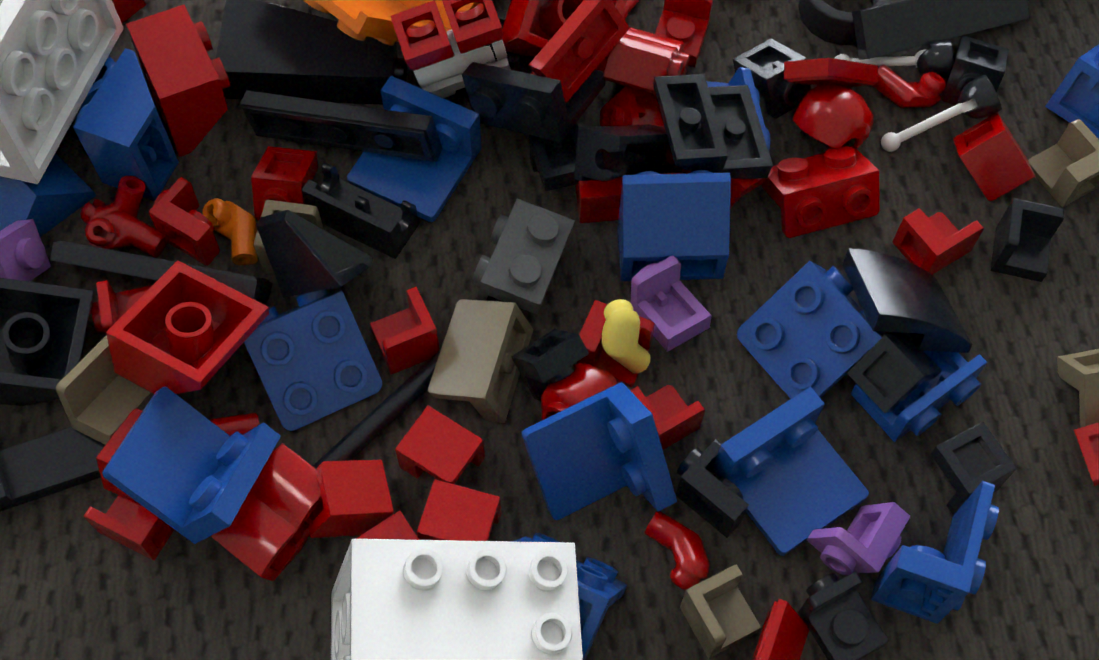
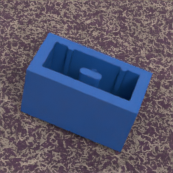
M125 48L116 63L106 70L102 84L89 104L84 105L79 111L73 128L102 183L118 188L122 177L128 175L138 177L146 186L143 197L155 201L179 161L135 51Z
M696 170L688 174H659L653 171H645L636 175H623L617 226L621 281H631L645 266L652 263L657 264L670 256H675L681 263L680 280L723 279L729 257L730 173H712L707 170Z

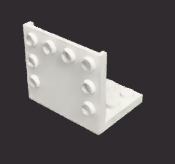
M0 0V176L34 184L40 182L124 29L112 0Z
M351 539L331 593V660H583L575 543Z

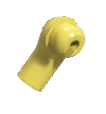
M624 299L611 301L604 309L606 321L602 330V346L607 355L630 372L641 373L650 364V354L638 344L640 330L639 315L636 311H633V306L629 301Z

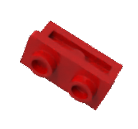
M842 146L839 149L831 147L822 154L806 158L784 159L778 165L772 167L774 172L762 184L763 189L781 208L782 232L787 238L876 216L880 211L879 169L853 146Z

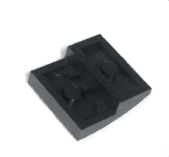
M704 74L654 77L653 86L675 166L691 172L707 170L712 173H730V178L734 179L768 178L773 164L748 85L708 87Z
M848 248L842 266L873 331L910 333L918 351L969 353L972 343L934 276L919 266L895 256L869 250Z

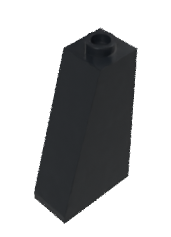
M226 0L216 58L219 57L222 61L230 82V87L222 89L225 99H242L247 90L334 103L383 105L382 87L390 76L407 82V63L404 58H398L396 42L393 46L378 41L374 37L367 36L364 41L354 39L337 27L338 21L263 0Z

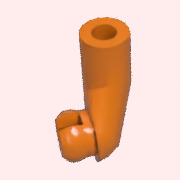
M219 198L209 200L204 205L202 214L213 224L215 231L231 240L232 262L238 266L257 263L258 256L254 248L257 224L253 215L233 202L224 201Z

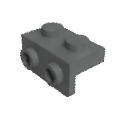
M517 198L510 215L500 214L490 238V243L496 245L492 256L482 255L478 262L471 284L479 287L476 300L489 301L490 297H493L503 302H515L519 308L538 315L572 232L575 220Z

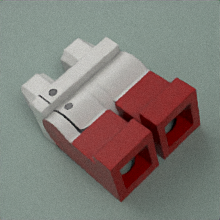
M435 0L390 16L404 59L409 69L413 70L423 90L442 98L454 95L456 90L465 87L462 73L472 62L511 70L502 39L504 37L502 26L492 0H442L452 28L449 31L445 29ZM470 3H479V5H477L475 8L464 12L457 11L464 5ZM431 20L427 25H424L422 27L415 29L408 28L418 21Z

